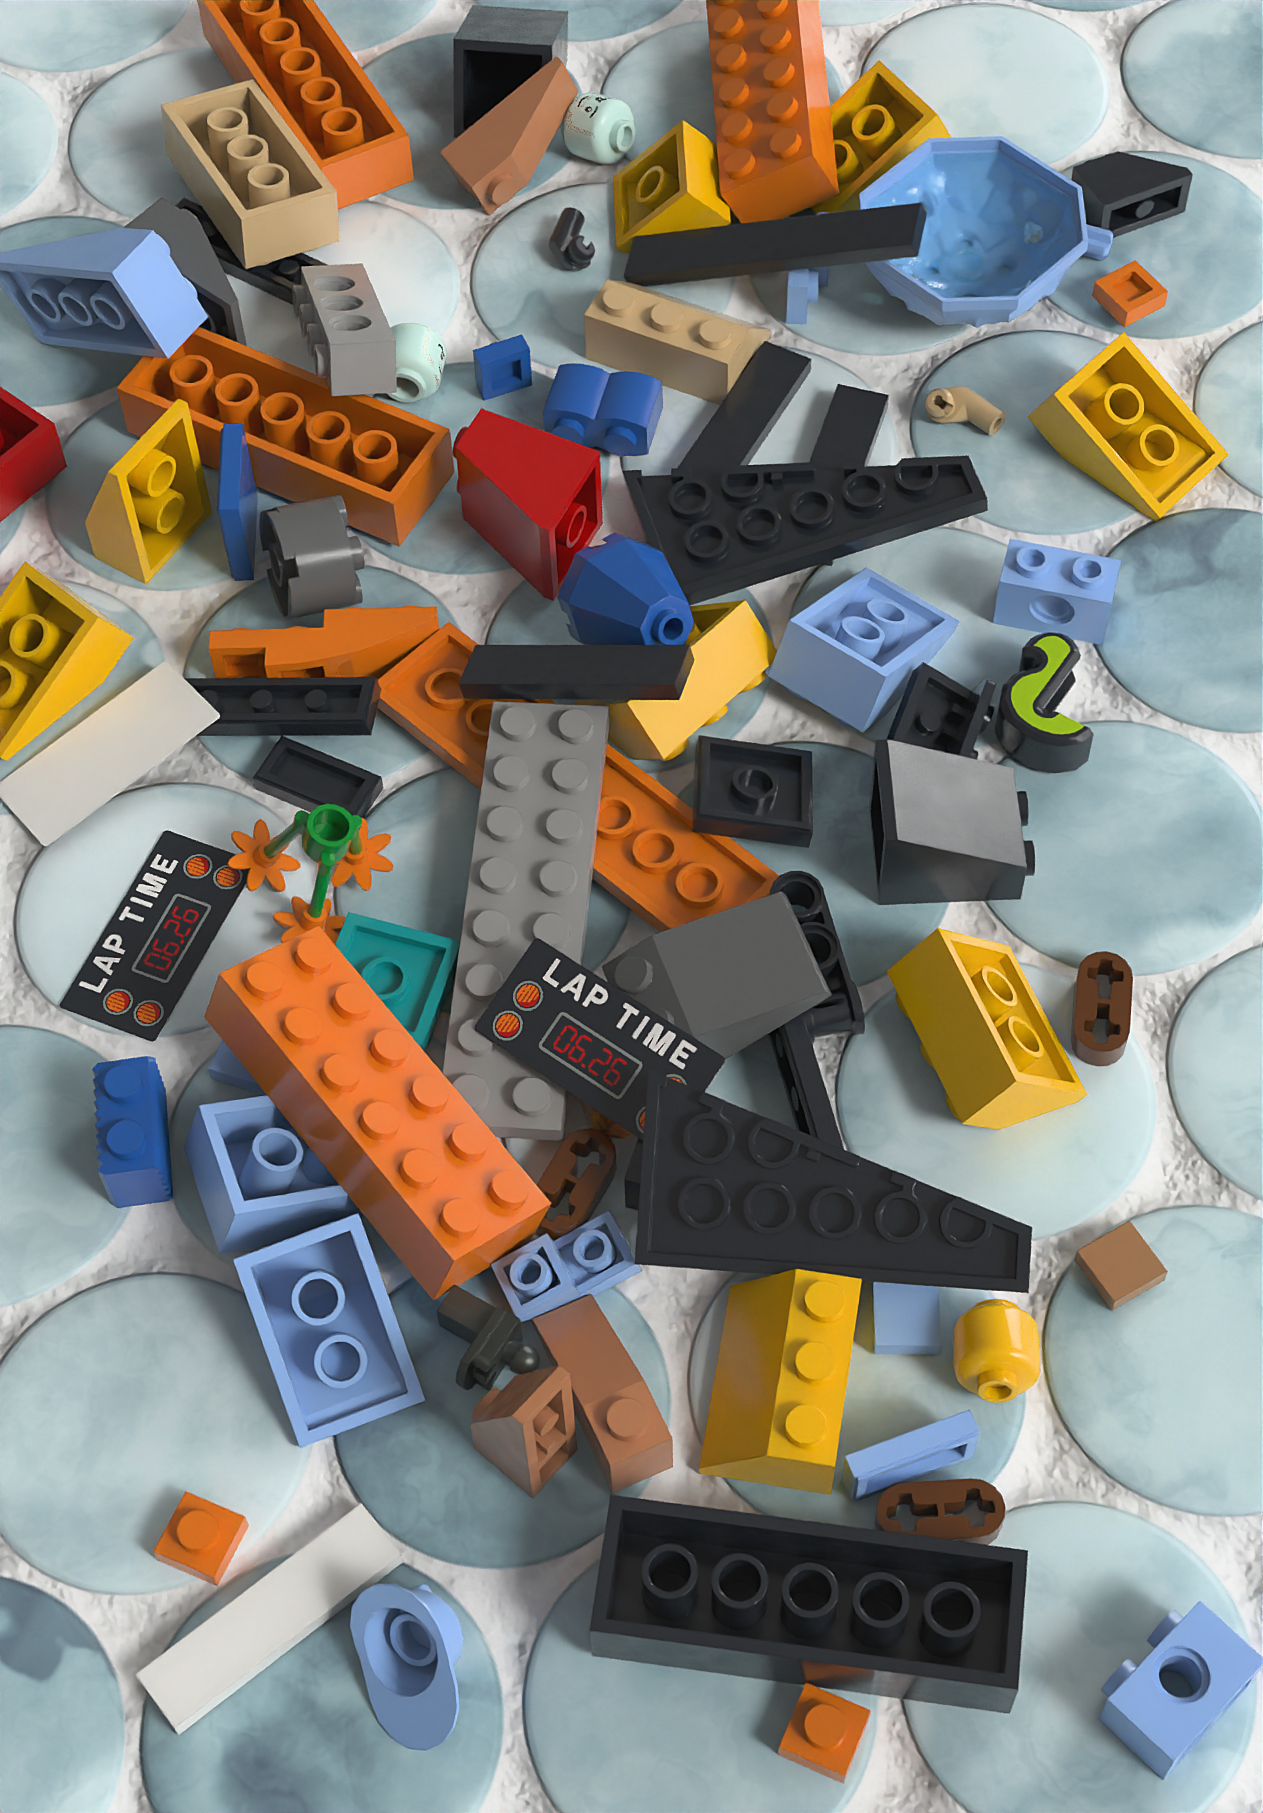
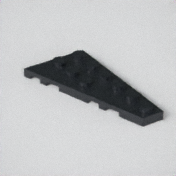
M969 455L901 458L897 465L865 466V460L844 461V467L814 469V462L736 465L728 466L723 473L693 474L692 467L671 468V475L643 476L642 470H622L624 482L647 545L663 553L689 606L988 511L987 495Z
M648 1069L634 1264L773 1275L801 1269L859 1278L862 1281L1029 1293L1031 1226Z

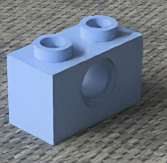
M1010 539L999 579L993 623L1039 633H1061L1074 640L1103 645L1121 560Z
M1200 1600L1184 1618L1176 1610L1170 1612L1147 1639V1642L1155 1649L1139 1666L1128 1658L1110 1676L1101 1689L1109 1698L1098 1719L1163 1780L1250 1686L1263 1666V1657ZM1165 1672H1175L1182 1675L1190 1683L1193 1695L1187 1698H1178L1170 1695L1162 1687L1159 1675Z

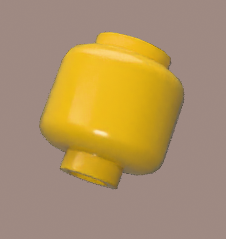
M987 1299L978 1302L958 1318L953 1329L954 1370L957 1381L967 1391L980 1396L985 1401L1003 1403L1014 1399L1017 1395L1024 1393L1035 1385L1041 1372L1039 1332L1036 1321L1026 1311L1008 1300Z

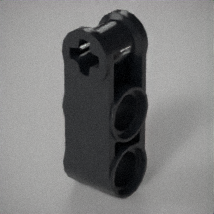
M789 871L781 874L773 882L770 895L782 892L787 896L790 905H799L807 909L804 912L795 913V916L814 957L824 961L818 964L832 995L803 1012L812 1045L817 1037L850 1030L854 1036L864 1034L865 1020L859 992L854 981L851 980L820 881L812 874L804 871Z

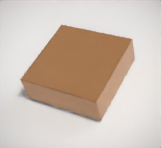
M1131 1221L1122 1224L1077 1250L1074 1259L1111 1311L1165 1281L1168 1272Z

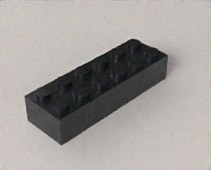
M610 1495L589 1629L592 1656L798 1685H805L806 1682L819 1688L1010 1714L1019 1688L1028 1550Z

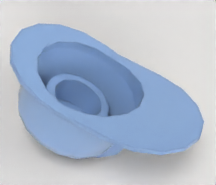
M375 1584L360 1593L352 1606L350 1619L352 1637L361 1661L370 1702L379 1723L393 1740L408 1749L427 1751L444 1743L455 1728L459 1711V1698L453 1667L462 1652L464 1636L461 1623L453 1608L440 1596L432 1593L428 1585H417L407 1590L396 1584Z

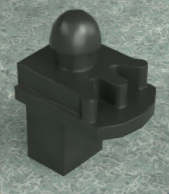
M454 1284L436 1311L440 1327L471 1344L460 1360L456 1372L457 1385L465 1390H469L475 1384H478L490 1391L506 1365L510 1367L511 1372L519 1375L536 1371L540 1364V1356L529 1343H521L523 1336L520 1318L507 1312L506 1309L499 1305L497 1307L490 1305Z

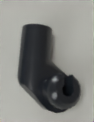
M571 207L562 210L548 241V246L565 268L580 271L590 265L591 259L595 255V247L592 241L587 246L582 243L585 236H580L579 233L585 222V217L578 209Z

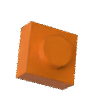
M1134 260L1094 281L1092 297L1125 328L1164 307L1168 291Z
M185 1491L153 1552L158 1561L218 1586L249 1524L245 1516Z
M805 1682L779 1745L778 1755L844 1784L870 1719L871 1710Z

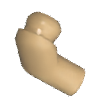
M964 386L945 389L936 388L925 399L927 415L931 420L941 424L971 422L987 434L994 435L1001 428L1006 418L1005 412Z

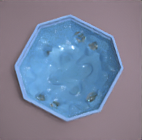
M1003 136L929 138L859 194V210L922 203L927 217L918 257L865 263L870 272L886 288L891 296L898 297L905 302L908 311L925 316L937 325L970 324L978 328L985 324L994 325L999 322L1012 321L1026 311L1031 310L1044 297L1054 293L1075 261L1087 251L1088 247L1082 187Z

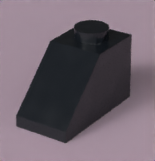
M1117 151L1074 166L1071 180L1082 187L1086 224L1109 230L1113 233V238L1184 213L1193 174L1187 167Z

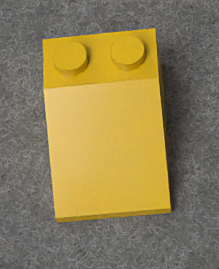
M880 60L830 106L839 195L809 208L816 215L819 212L835 213L859 210V194L929 138H952L939 115Z
M1125 332L1100 351L1027 416L1062 458L1153 521L1160 519L1229 455Z
M178 398L108 471L85 520L94 557L144 584H147L213 513L187 402Z
M25 561L0 596V758L6 761L102 685L134 639L133 636L63 583Z

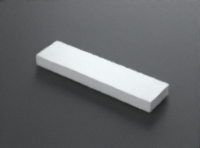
M361 1503L136 1673V1676L171 1726L180 1735L355 1600L362 1591L372 1587L403 1563L402 1554Z

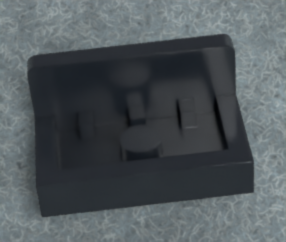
M921 663L912 671L887 739L977 760L978 751L973 748L977 737L986 729L993 717L995 708L990 705V701L996 688V683L985 678L972 690H969L928 664Z

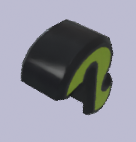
M1046 632L1038 634L1031 638L1022 648L1019 672L1013 674L1002 686L995 724V733L1005 751L1022 764L1049 773L1075 771L1085 764L1089 759L1094 735L1090 728L1055 711L1076 682L1072 669L1081 657L1075 642L1061 633Z

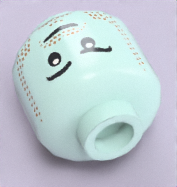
M583 93L577 97L567 109L561 123V133L569 152L577 157L600 164H613L621 159L633 145L636 136L634 117L629 106L619 99L598 93Z
M400 323L390 327L396 340L397 392L387 394L391 398L405 403L415 402L432 396L440 386L446 363L447 348L444 341L435 331L419 323Z

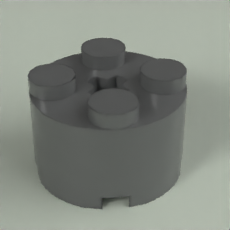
M340 494L273 507L260 513L259 528L262 551L269 550L272 567L266 569L268 580L279 611L284 617L288 616V619L322 613L324 609L350 607L361 604L363 601L361 584L355 572L356 570L364 569L363 550L357 536L348 537L345 528L348 525L347 511Z

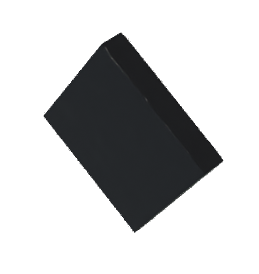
M699 735L695 748L692 832L809 848L813 835L812 751Z

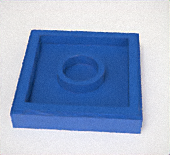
M224 424L223 428H221L217 514L231 576L234 577L235 581L254 580L258 495L243 424Z

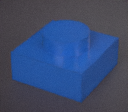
M522 334L473 350L476 387L483 401L532 385L530 348Z

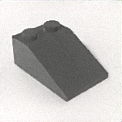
M160 198L123 227L153 230L167 243L170 249L169 256L181 275L190 281L196 289L197 300L208 315L199 327L247 346L238 299L199 220L193 213L186 209L181 210L167 200Z
M782 892L651 935L601 966L608 983L716 1051L725 1060L832 996L790 902Z

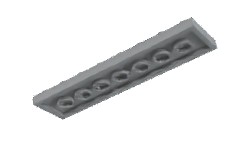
M493 701L442 1073L496 1137L563 1141L568 1091L475 1030V1025L534 939L539 938L578 964H583L610 722L608 706Z

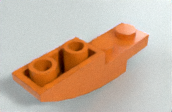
M415 605L393 608L348 607L345 609H324L322 628L294 626L287 629L251 630L235 628L232 630L210 631L208 649L215 678L376 677L378 680L440 629L437 606L419 607Z

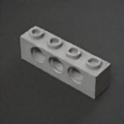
M363 263L302 266L301 285H293L295 317H300L301 333L303 337H307L309 356L314 357L316 376L325 377L331 396L397 392L396 340Z

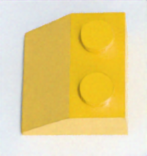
M684 120L680 121L613 176L616 249L622 253H630L634 236L726 226L731 223L730 207L720 193L717 144Z

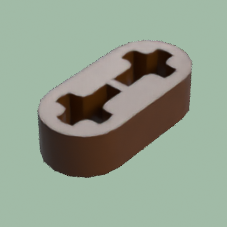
M1108 951L1095 952L1086 956L1080 963L1074 986L1071 1026L1072 1049L1079 1059L1086 1064L1096 1067L1109 1066L1123 1056L1131 1024L1132 969L1125 959L1118 954ZM1097 975L1109 976L1108 981L1111 988L1108 999L1098 998L1099 984L1096 980ZM1096 1018L1106 1019L1105 1034L1108 1037L1107 1043L1095 1042V1035L1092 1032Z
M593 1128L579 1129L569 1134L560 1145L536 1185L551 1202V1208H556L566 1192L569 1193L568 1209L570 1217L559 1214L554 1221L547 1219L546 1212L535 1232L537 1236L541 1237L547 1233L555 1241L584 1225L591 1218L617 1171L615 1145L604 1132ZM591 1151L598 1152L599 1165L590 1163L580 1179L577 1178V1156L586 1158L590 1155Z
M969 1478L900 1483L891 1486L881 1495L877 1503L875 1529L989 1545L997 1538L1002 1529L1006 1505L1002 1494L996 1487L981 1479ZM967 1500L977 1501L979 1511L990 1512L984 1516L981 1527H971L968 1516H945V1514L963 1512L964 1504ZM901 1504L909 1505L912 1515H934V1517L917 1519L915 1529L911 1532L902 1531L900 1521L888 1519L896 1516L897 1506Z

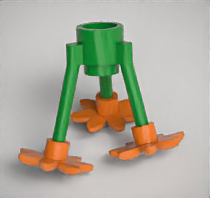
M324 804L316 807L310 814L303 810L296 812L293 823L271 840L267 825L262 819L255 823L253 838L243 832L233 831L231 833V840L243 853L230 858L227 866L235 870L249 869L246 887L250 892L255 891L262 884L264 878L275 891L283 892L285 890V881L280 870L296 871L301 865L298 860L289 855L282 854V852L288 847L290 842L301 834L302 847L305 853L318 863V872L311 903L308 905L302 898L294 896L291 900L294 913L277 912L273 914V920L278 925L288 929L281 936V943L319 926L335 944L339 936L336 932L341 931L346 917L328 916L332 903L326 898V893L334 865H338L331 879L334 887H340L354 873L356 882L361 889L369 891L372 886L370 869L379 872H390L393 870L392 862L386 857L377 854L391 842V835L384 833L368 839V824L364 818L358 815L351 816L346 809L338 805Z

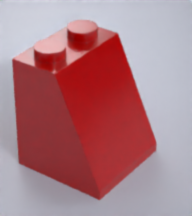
M481 408L469 427L464 426L460 429L453 444V457L457 459L458 468L456 489L457 493L461 496L463 519L543 597L554 601L561 589L575 553L590 545L603 524L600 451Z

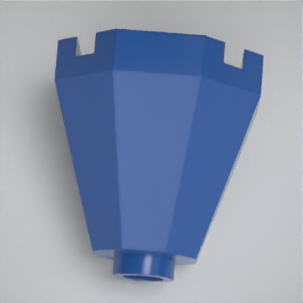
M614 532L601 539L607 542L596 549L588 546L575 553L557 596L561 610L568 615L570 624L566 623L572 638L584 645H684L694 624L689 603L661 551Z

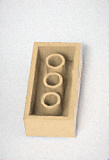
M254 79L161 105L167 157L245 269L266 265L275 260L305 251H312L318 247L339 241L336 189Z

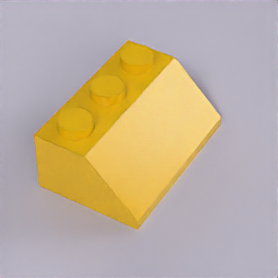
M746 600L689 606L694 624L684 645L691 646L695 661L680 700H577L572 705L608 706L610 716L608 740L634 760L660 759V761L665 762L675 758L689 746L688 737L700 727L711 725L723 717L728 711L726 704L738 693L749 691L760 684L767 675L764 670L773 663L777 649Z
M937 928L886 971L897 992L895 999L898 1007L911 1020L922 1042L920 1050L924 1059L936 1070L947 1092L945 1096L947 1106L962 1124L1000 1130L1074 1104L1088 1095L1010 946Z
M794 1269L730 1286L699 1474L828 1495L832 1494L862 1279Z

